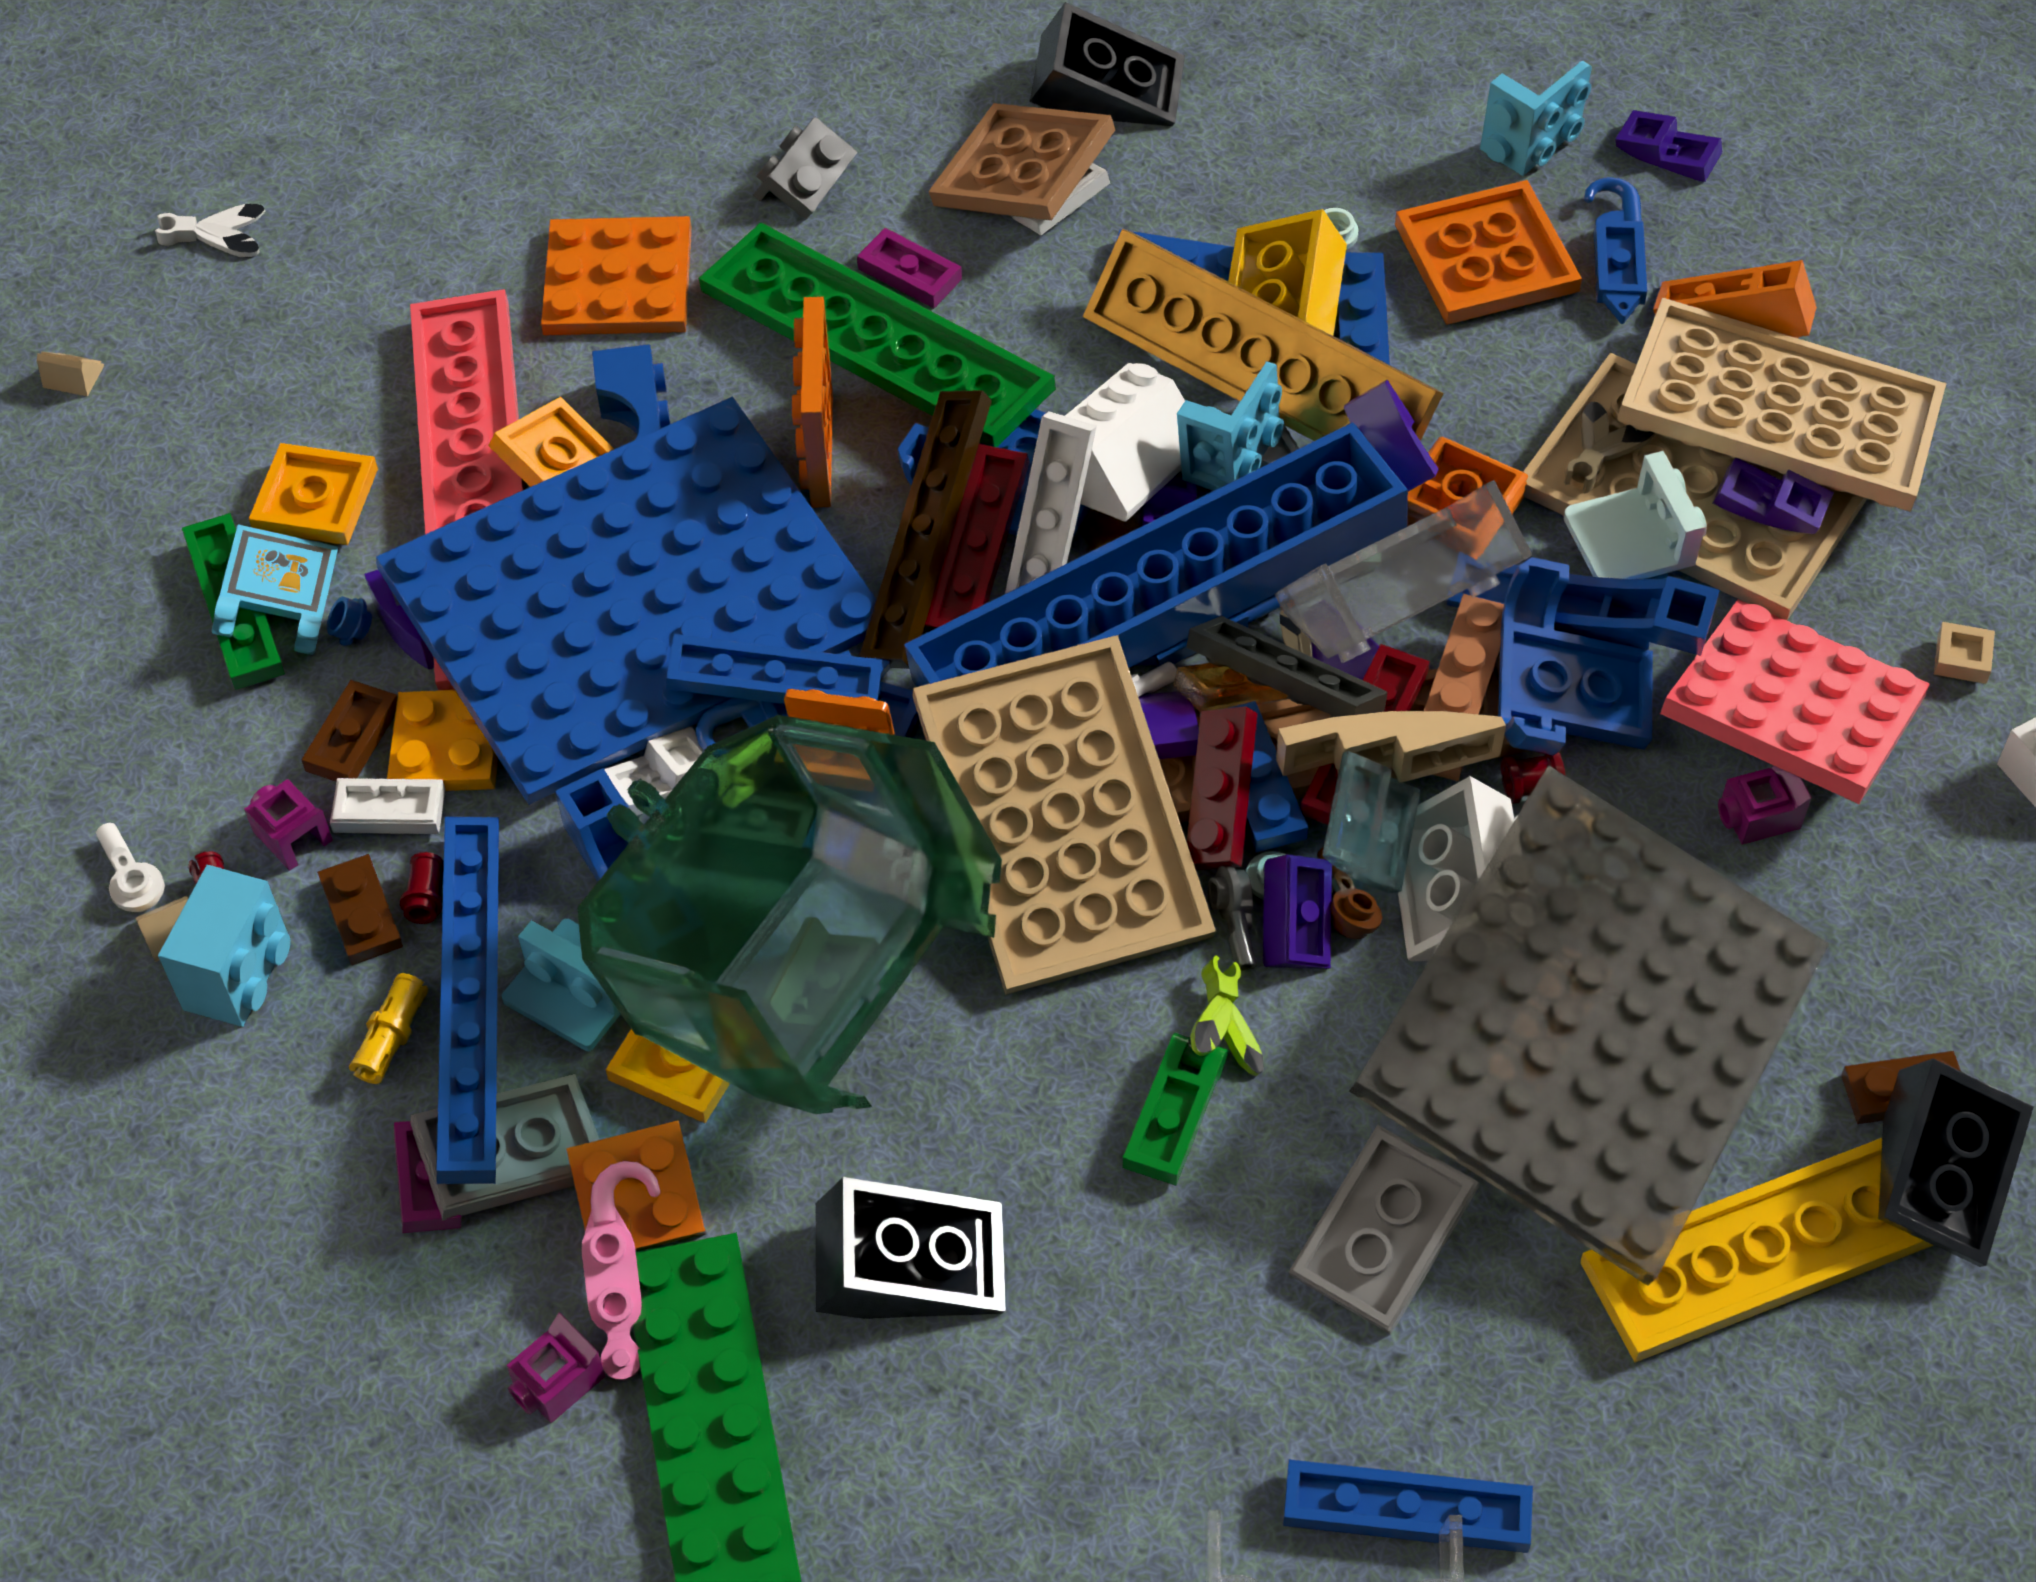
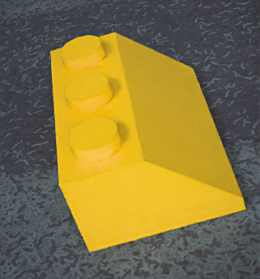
M1323 209L1237 228L1228 282L1333 336L1347 244Z

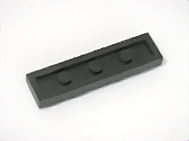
M1223 616L1189 629L1186 648L1205 656L1209 663L1229 667L1246 675L1250 682L1272 687L1287 694L1292 702L1310 705L1329 714L1330 718L1378 713L1385 710L1387 691Z

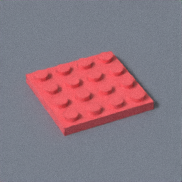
M1738 599L1705 643L1702 655H1697L1667 695L1660 714L1860 804L1921 705L1930 683L1916 678L1906 669L1891 667L1875 660L1858 648L1843 646L1818 635L1815 630L1808 626L1793 624L1771 614L1760 605L1748 604Z

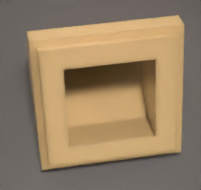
M41 351V354L38 353L37 364L43 388L83 396L89 395L104 367V364L99 360L63 353Z
M187 896L136 917V921L155 962L160 961L158 954L188 900Z

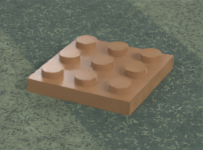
M993 103L928 191L933 205L1052 221L1115 132L1111 115Z

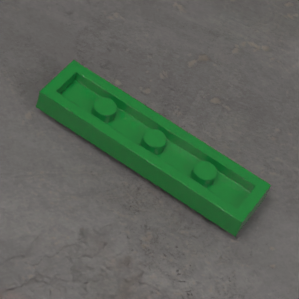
M231 513L182 527L212 623L214 622L215 608L236 533ZM239 607L233 635L231 637L217 635L235 690L285 675L265 613Z

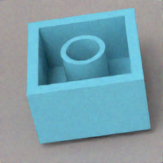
M206 865L158 957L184 1011L243 1027L251 1010L257 1011L262 1006L267 993V979L274 966H279L285 961L290 949L291 940L268 881Z

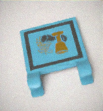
M238 524L222 588L216 604L211 632L231 637L239 607L300 620L294 650L313 655L317 645L338 547Z

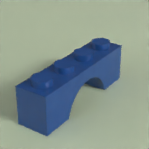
M650 344L592 351L596 392L602 419L616 421L628 426L637 434L636 439L671 424L667 400L658 401L657 394L667 392L663 363L653 364Z
M604 768L556 790L555 794L563 827L646 962L651 965L652 971L659 983L665 982L708 960L703 925L677 885L670 887L655 867L635 828L628 806Z

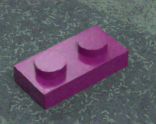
M884 228L857 255V264L860 271L933 309L962 280L961 266L887 228Z
M410 1121L394 1122V1143L402 1233L461 1228V1215L449 1217L442 1221V1216L438 1209L424 1162L420 1156Z

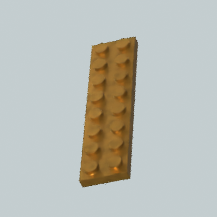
M1122 229L1083 314V317L1238 401L1242 400L1266 362L1276 364L1278 385L1282 386V396L1279 403L1280 418L1284 420L1285 426L1313 441L1350 424L1344 410L1345 404L1385 380L1389 381L1414 419L1411 428L1421 441L1444 394L1125 229Z

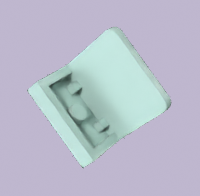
M1664 451L1644 455L1637 488L1569 505L1564 513V521L1593 577L1646 579L1695 566L1702 537L1707 532L1706 520L1702 510L1697 506H1693L1686 493L1685 481L1681 472L1677 468L1673 469Z

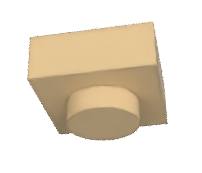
M1942 622L1937 637L1934 675L1987 684L1992 669L1995 631Z

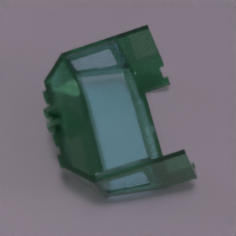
M776 715L707 746L665 799L660 796V792L651 783L641 778L637 781L634 780L628 787L627 793L633 799L632 802L636 808L650 818L643 824L639 817L636 816V813L621 804L614 805L606 814V818L609 819L614 831L628 841L629 844L579 904L577 912L582 960L635 1035L647 1038L759 1099L816 1115L832 1113L833 1109L836 1108L862 1109L872 1107L865 1096L828 1085L944 927L992 938L995 935L996 914L988 913L991 884L1000 883L1002 859L935 742Z

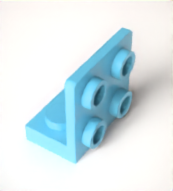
M1270 362L1264 364L1232 415L1223 413L1214 407H1205L1185 400L1177 412L1182 480L1215 491L1260 468L1263 455L1269 446L1275 447L1284 428V420L1279 415L1282 386L1278 385L1276 364Z

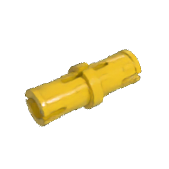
M406 973L396 975L385 1001L378 1011H374L370 1015L366 1023L368 1031L365 1039L349 1064V1070L355 1072L354 1076L367 1083L379 1084L382 1082L395 1052H397L400 1045L407 1043L412 1033L410 1028L412 1019L428 993V987L422 986L424 982L421 979Z

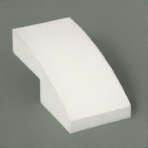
M688 727L649 740L644 756L604 770L628 806L631 818L652 810L705 778L707 774L702 764L713 757L706 754L699 746L696 732L692 727Z

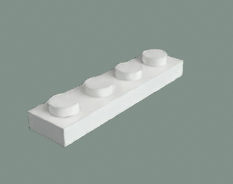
M1049 411L1042 416L1005 594L1067 564L1097 429L1096 425Z

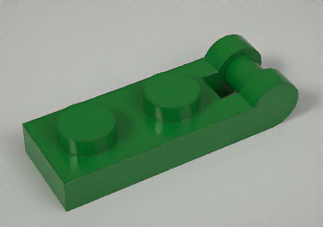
M1179 1033L1172 1035L1123 1155L1122 1168L1175 1186L1177 1185L1217 1081H1219L1226 1064L1228 1049L1217 1046L1212 1053L1199 1056L1192 1050L1190 1037ZM1183 1064L1199 1069V1075L1181 1070Z

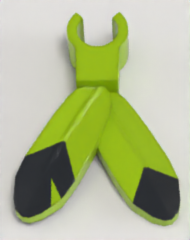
M1215 955L1201 971L1202 979L1206 984L1208 1005L1199 1016L1190 1034L1192 1050L1199 1056L1212 1053L1224 1037L1238 1064L1249 1074L1258 1076L1264 1067L1262 1052L1241 1013L1233 1004L1238 998V979L1241 976L1240 967L1237 962H1234L1222 973L1218 968V960L1220 958Z

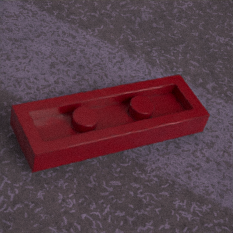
M1247 706L1201 711L1187 845L1196 870L1218 869L1221 866L1242 867L1258 714Z

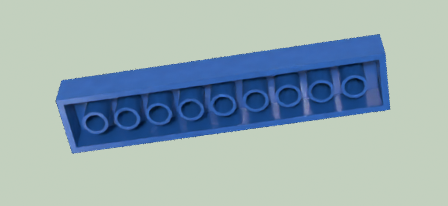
M1354 422L904 644L912 681L916 687L1116 635H1118L1128 668L1187 639L1190 628L1220 616L1229 618L1407 528L1408 489Z

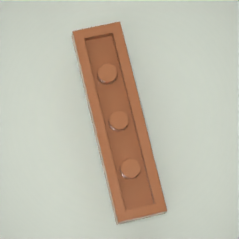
M1463 594L1424 711L1481 714L1500 655L1501 621L1504 604ZM1463 766L1433 775L1459 781Z

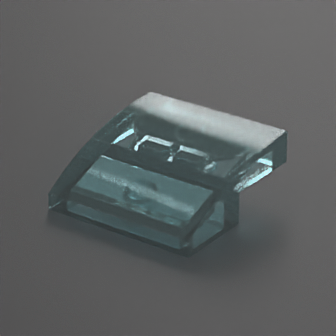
M1350 751L1343 752L1322 856L1339 870L1373 888L1388 894L1401 892L1421 790L1403 782L1399 783L1398 780L1391 778L1392 769Z

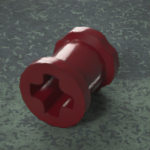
M1559 752L1555 755L1544 754V756L1515 760L1512 756L1503 757L1501 762V780L1506 796L1511 799L1512 804L1520 803L1522 797L1566 790L1565 768Z

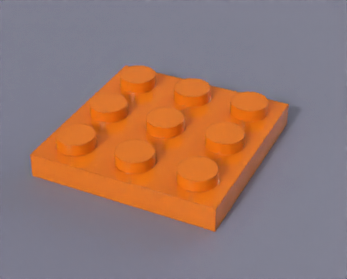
M1528 180L1396 211L1395 226L1446 325L1580 292L1582 278Z
M690 216L550 219L541 319L543 335L686 332L692 230Z
M804 297L803 318H794L795 348H802V351L798 352V356H793L794 386H801V389H797V394L792 395L793 425H800V428H796L795 434L797 458H806V460H799L800 490H809L812 508L831 507L833 387L824 297Z

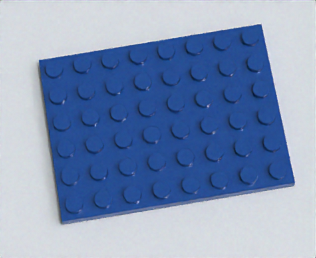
M733 396L376 556L377 569L528 805L555 793L556 790L645 749L649 740L698 723V720L705 711L733 698L666 689V678L674 634L839 654L864 641L877 600Z

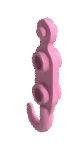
M629 1161L612 1164L597 1177L592 1186V1210L582 1240V1260L588 1310L592 1321L608 1337L607 1344L601 1353L602 1367L609 1377L623 1381L633 1378L640 1370L638 1349L640 1348L631 1339L630 1331L641 1315L642 1300L635 1244L631 1233L615 1208L614 1189L621 1180L635 1178L646 1185L651 1197H658L660 1195L658 1180L651 1170L638 1162Z

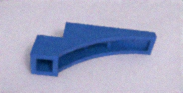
M1461 552L1448 593L1447 605L1459 608L1463 594L1504 604L1510 581L1519 565ZM1569 574L1568 585L1564 589L1558 603L1554 630L1649 650L1650 644L1654 643L1701 656L1720 589L1667 576L1666 579H1619Z

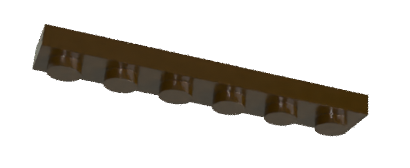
M983 390L940 391L859 657L883 659L890 661V668L909 669L904 644L922 636L992 402Z

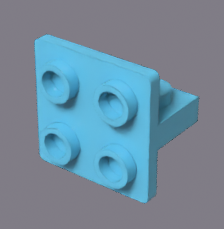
M563 919L553 932L531 920L518 936L525 966L502 993V1000L504 1005L581 1049L592 1051L651 977L652 968L646 961L570 919Z

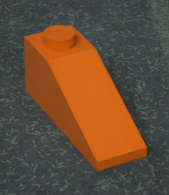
M1803 260L1664 281L1661 284L1653 311L1656 316L1663 297L1799 338L1809 336L1817 307Z

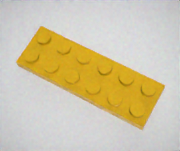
M1882 1138L1583 1252L1580 1264L1633 1361L1636 1363L1933 1246L1878 1219Z

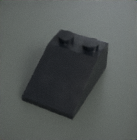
M1065 2L1041 34L1029 102L1046 109L1111 115L1112 120L1115 122L1173 126L1176 121L1185 55Z
M1934 1058L1899 1070L1883 1120L1878 1219L1979 1267L1986 1266L2034 1106Z
M842 1177L815 1203L816 1312L861 1319L1002 1314L1005 1312L1002 1203Z

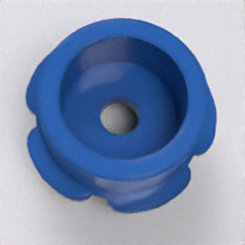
M342 596L332 606L327 620V632L329 635L340 638L341 645L348 646L354 639L362 640L368 633L372 622V614L367 611L366 601L362 598L349 599Z

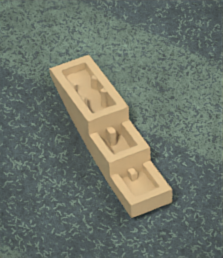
M1388 711L1332 717L1279 728L1276 761L1283 776L1334 763L1341 780L1392 766L1399 783L1499 757L1506 724L1503 718L1498 716L1448 711Z

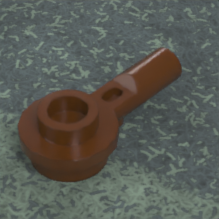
M1333 845L1321 848L1317 853V858L1332 861L1331 925L1345 937L1362 939L1367 934L1373 933L1380 926L1383 918L1381 909L1369 893L1355 888L1337 848Z

